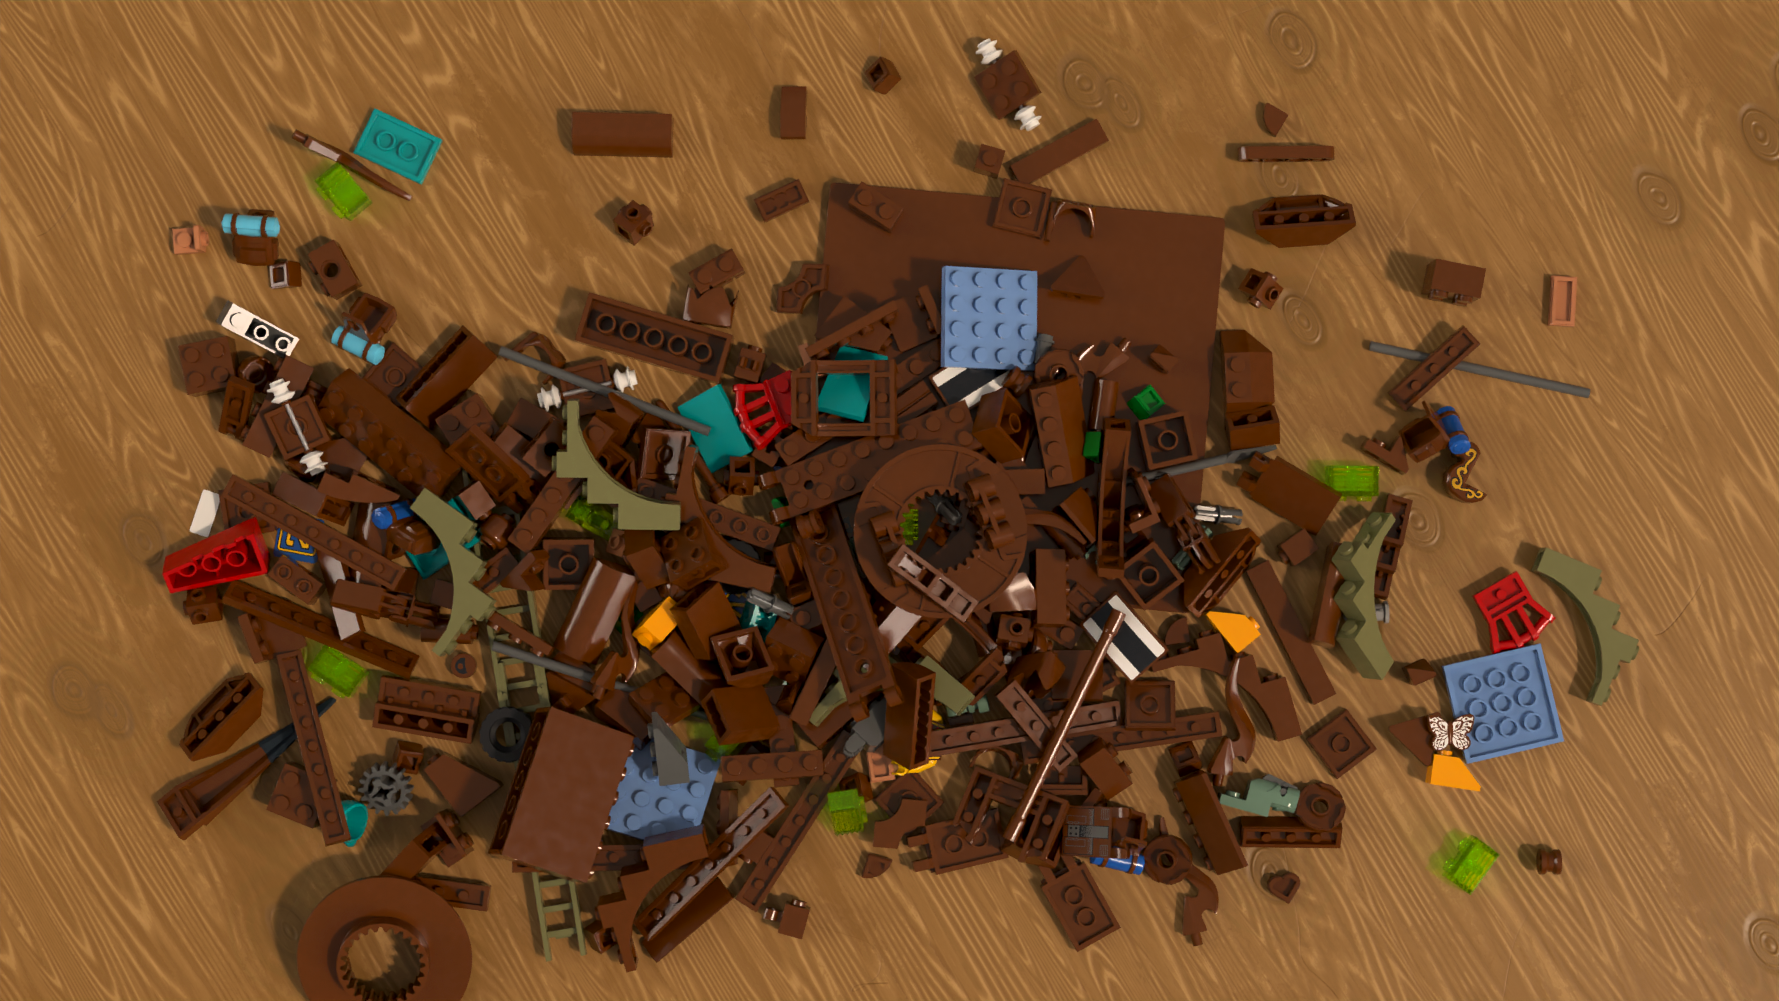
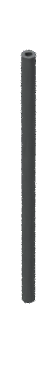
M1371 341L1369 345V351L1422 362L1430 355L1429 353ZM1461 361L1453 368L1455 370L1589 398L1590 395L1589 388Z
M504 346L500 348L499 356L607 398V394L610 392L618 393L646 413L708 436L710 433V426Z
M494 641L491 649L492 651L590 682L595 674ZM616 681L614 689L631 693L637 687ZM702 708L691 714V716L707 720V715Z

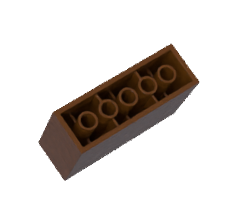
M554 707L536 708L488 854L571 882L587 883L595 870V865L593 864L595 856L600 853L603 846L601 838L604 830H607L611 821L609 813L611 807L618 800L619 792L617 789L619 783L623 781L626 775L627 768L625 764L627 758L634 751L635 744L633 740L635 736Z

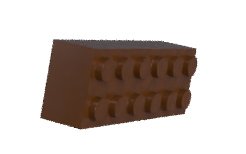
M590 292L575 337L577 343L717 385L722 382L735 339L733 335Z
M350 368L332 380L318 406L323 420L417 497L424 488H427L442 498L448 492L462 468L445 452L447 447Z

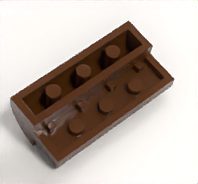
M383 674L380 681L378 701L375 703L372 727L471 744L478 727L482 691Z

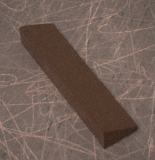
M826 639L789 715V719L804 726L808 724L836 666L828 639Z
M1241 816L1240 847L1340 848L1343 827L1342 823H1340L1329 832L1317 833L1304 827L1297 817Z
M718 877L652 941L645 939L642 941V944L656 963L659 962L735 896Z

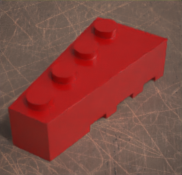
M253 517L165 556L162 575L169 592L175 593L268 574L271 556L256 517Z

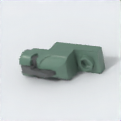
M1266 774L1262 779L1248 780L1243 799L1240 798L1241 793L1227 789L1225 794L1219 792L1217 797L1220 804L1268 817L1270 807L1274 811L1294 813L1299 800L1300 790L1273 775Z

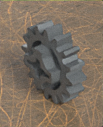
M384 761L380 767L376 762L371 768H367L359 780L362 785L358 791L364 793L361 801L368 800L367 808L370 809L374 806L376 814L384 810L385 816H388L391 811L396 815L401 809L404 810L409 804L408 802L413 798V794L410 792L414 789V785L408 784L412 777H405L403 775L406 770L405 768L400 771L397 770V763L389 767L388 762ZM399 789H401L400 799L398 798V796L400 795L398 791Z

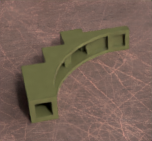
M569 398L567 405H563L562 410L563 420H567V430H563L562 445L567 446V449H558L557 456L552 455V471H557L556 477L587 478V481H583V497H587V503L618 504V507L613 509V522L618 523V529L680 530L681 502L663 501L638 494L620 484L602 468L589 450L579 425V399Z
M424 488L410 509L423 518L440 539L447 553L453 575L454 596L451 617L446 631L431 650L438 656L444 657L446 654L450 655L458 645L456 640L460 634H466L473 624L472 618L483 621L484 618L488 620L496 610L494 604L497 600L473 584L475 580L479 581L487 570L484 568L487 562L464 546L465 542L469 543L476 535L477 530L475 528L478 524L430 489Z
M1372 512L1352 542L1343 541L1331 559L1345 579V582L1341 585L1333 599L1347 618L1335 638L1361 676L1367 679L1383 680L1394 663L1382 640L1374 603L1376 565L1384 537L1396 520L1392 513Z
M1547 547L1540 548L1531 571L1547 578L1568 594L1583 614L1589 626L1595 648L1596 673L1586 701L1602 706L1603 702H1607L1611 694L1609 686L1612 679H1616L1620 672L1619 662L1630 663L1631 660L1636 658L1639 651V646H1637L1639 640L1611 629L1612 625L1615 626L1620 618L1621 612L1618 611L1620 605L1593 594V591H1597L1602 582V577H1600L1602 570Z
M888 655L890 664L897 663L893 658H891ZM928 655L925 659L919 658L916 664L936 672L934 700L945 705L960 716L975 696ZM836 666L834 668L836 670L832 674L839 679V682L837 684L833 682L826 689V697L817 703L809 720L816 727L824 721L835 707L847 701ZM863 666L861 668L862 673H866L868 671Z

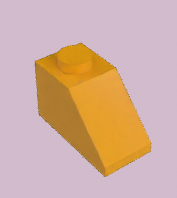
M670 596L647 613L632 633L638 639V642L649 650H652L661 643L677 625L670 611L677 602Z
M1212 611L1203 614L1215 630L1221 633V637L1234 653H1239L1261 635L1257 630L1260 626L1252 616L1247 618L1246 615Z
M1440 750L1437 751V754L1433 753L1431 765L1427 766L1426 783L1480 791L1481 786L1461 759L1452 756L1453 751Z

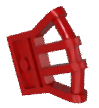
M791 370L769 380L766 379L760 384L733 385V392L735 393V409L733 412L735 417H738L741 424L739 427L741 432L745 433L754 442V447L759 451L764 449L781 430L793 425L791 424V373L793 372ZM765 392V396L745 405V393ZM770 404L772 411L750 420L748 413ZM774 419L776 420V423L763 436L755 430Z
M1517 571L1472 595L1484 620L1488 624L1492 654L1500 653L1503 650L1522 648L1530 640L1535 641L1539 639V635L1548 623H1552L1556 619L1550 612L1533 600ZM1525 604L1529 605L1541 616L1534 626L1522 607ZM1514 610L1526 629V632L1518 635L1507 614ZM1498 619L1503 623L1511 637L1510 640L1499 641L1496 625Z

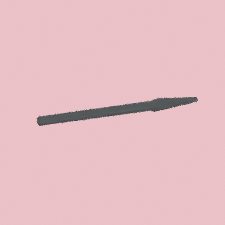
M1271 445L1234 450L1227 454L1144 472L1142 475L1143 477L1146 476L1148 481L1160 479L1167 473L1174 476L1226 463H1236L1253 457L1256 451L1263 454L1276 450L1277 446ZM1127 476L1126 487L1134 485L1131 477Z

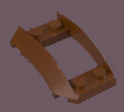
M811 360L803 367H799L791 373V424L811 436L896 435L899 427L897 423V374L899 372L896 360ZM818 374H870V423H819Z
M921 616L896 647L904 652L906 657L913 663H916L921 657L925 659L928 655L946 670L923 645L950 618L938 619ZM953 617L987 652L959 682L975 696L969 704L974 706L1007 673V667L999 646L972 617L967 622H961L956 617Z

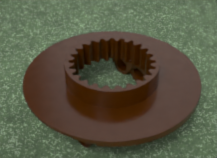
M932 444L913 448L899 454L882 466L871 478L857 505L854 518V543L859 563L866 577L885 599L904 611L918 616L938 619L953 618L955 616L887 565L900 545L904 544L906 546V540L903 538L904 528L900 524L906 521L903 515H907L910 512L908 506L913 507L916 504V499L919 501L923 500L925 494L928 497H932L936 491L938 496H942L946 492L948 498L957 495V502L964 500L966 501L964 507H971L973 509L970 515L977 517L974 526L980 527V530L975 532V535L980 540H976L973 543L977 549L969 552L972 558L966 557L963 560L964 565L961 563L955 565V570L952 567H948L944 573L942 568L937 569L978 601V604L971 613L993 602L1007 589L1015 578L1025 556L1027 521L1025 510L1016 488L996 464L987 459V457L964 447Z
M392 875L369 876L356 879L338 887L323 898L313 909L302 929L298 943V974L303 989L310 1001H460L471 976V942L466 927L458 913L436 890L405 877ZM379 927H382L384 932H387L390 928H393L394 934L402 931L404 939L411 937L410 944L417 945L416 952L420 953L419 962H421L419 975L415 977L414 984L409 983L407 990L400 988L399 994L391 991L389 996H386L384 991H381L379 995H375L374 989L366 992L364 984L359 986L358 979L355 977L354 972H352L348 951L353 946L354 940L358 941L360 939L361 933L366 936L369 929L377 932Z

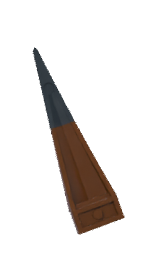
M330 698L316 707L319 718L336 702L335 698ZM293 722L232 758L176 785L157 801L180 839L186 840L201 826H207L297 740Z

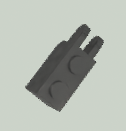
M885 697L882 700L876 698L868 707L870 710L869 718L860 722L854 720L851 723L853 727L849 734L851 737L846 741L842 750L847 758L855 757L862 749L866 752H875L884 743L887 704Z

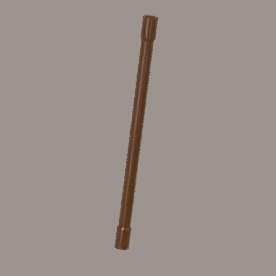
M1112 608L1091 657L1002 837L1016 843L1025 825L1029 811L1126 614Z

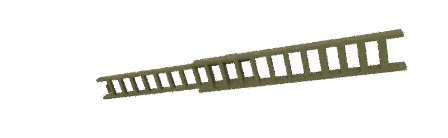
M461 468L465 487L471 483V476ZM508 506L490 509L492 513L502 515V513L508 516L515 515L516 526L522 519V511L517 514ZM479 519L472 521L478 524ZM480 541L474 545L475 554L484 560L482 545L484 544ZM521 549V554L514 555L519 563L527 555ZM499 585L498 587H496V588H495L493 591H491L490 593L500 592V591H506V590H512V589H511V588H503L501 585ZM527 591L529 605L495 610L502 615L530 611L533 629L528 631L542 639L534 591ZM487 625L490 649H492L494 641L510 640L508 638L509 633L496 635L495 629ZM491 650L499 708L512 706L509 690L537 686L540 704L519 708L528 713L536 711V708L552 706L546 677L548 673L547 668L534 665L535 680L508 684L505 666L524 663L525 661L516 658L500 660L499 653ZM504 722L503 730L506 747L514 746L518 743L517 740L520 739L521 732L516 733L514 723ZM518 760V761L511 762V763H514L515 771H516V768H517V765H518L519 760ZM539 872L532 873L546 962L552 960L549 938L553 937L560 939L577 934L581 956L586 955L587 949L576 882L562 878L540 882ZM569 884L572 902L544 906L541 888ZM573 909L576 927L548 931L545 913Z

